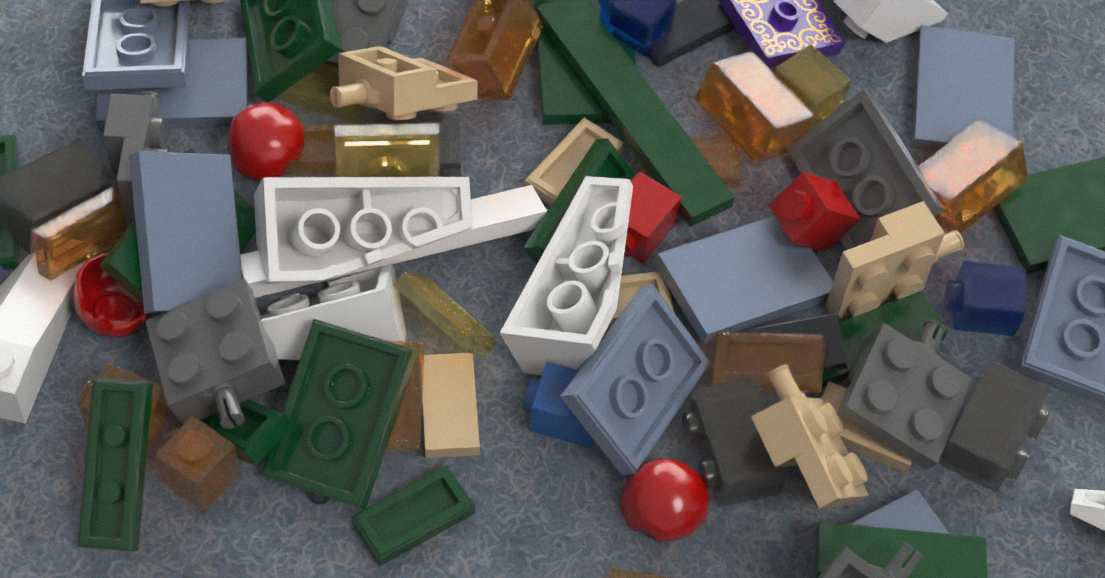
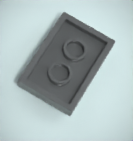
M865 89L861 90L786 148L800 173L806 172L836 181L861 218L855 226L840 238L846 250L870 242L877 220L880 217L924 201L934 217L945 210L873 94Z

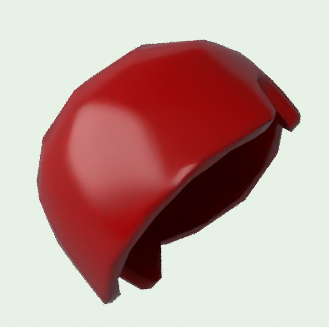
M272 102L254 103L240 111L233 118L227 135V155H230L231 164L237 172L254 179L282 177L289 163L294 159L298 161L301 159L302 149L305 145V128L292 110Z
M103 253L87 259L76 273L73 295L75 309L81 321L100 336L106 335L109 338L127 337L143 329L146 326V320H149L153 314H144V306L100 267L109 254Z
M660 458L642 465L624 483L619 505L626 524L633 531L642 530L655 537L657 542H666L668 540L674 541L687 538L703 524L707 518L710 496L706 483L697 471L681 461Z

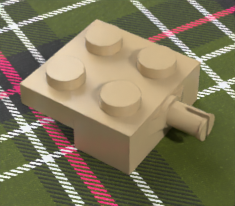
M382 46L338 53L339 87L334 86L330 90V99L334 107L341 108L343 106L359 104L364 107L379 109L386 113V117L394 120L413 119L416 117V112L428 109L442 112L457 109L458 103L477 100L476 79L421 57L411 59Z
M924 201L878 218L870 242L842 252L826 303L827 309L830 314L838 313L840 319L849 316L855 317L878 308L882 303L895 298L901 299L922 291L933 263L937 262L941 257L963 250L964 241L961 234L957 230H952L945 234Z
M788 364L768 372L767 376L770 378L780 401L756 413L751 418L774 466H799L819 508L847 506L868 497L869 494L863 484L868 481L867 473L858 456L854 452L848 453L839 435L844 431L843 424L834 407L830 403L824 404L821 398H807L804 393H801Z

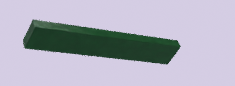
M551 0L537 6V20L659 184L682 197L679 213L687 224L692 227L733 207L734 195L586 0Z

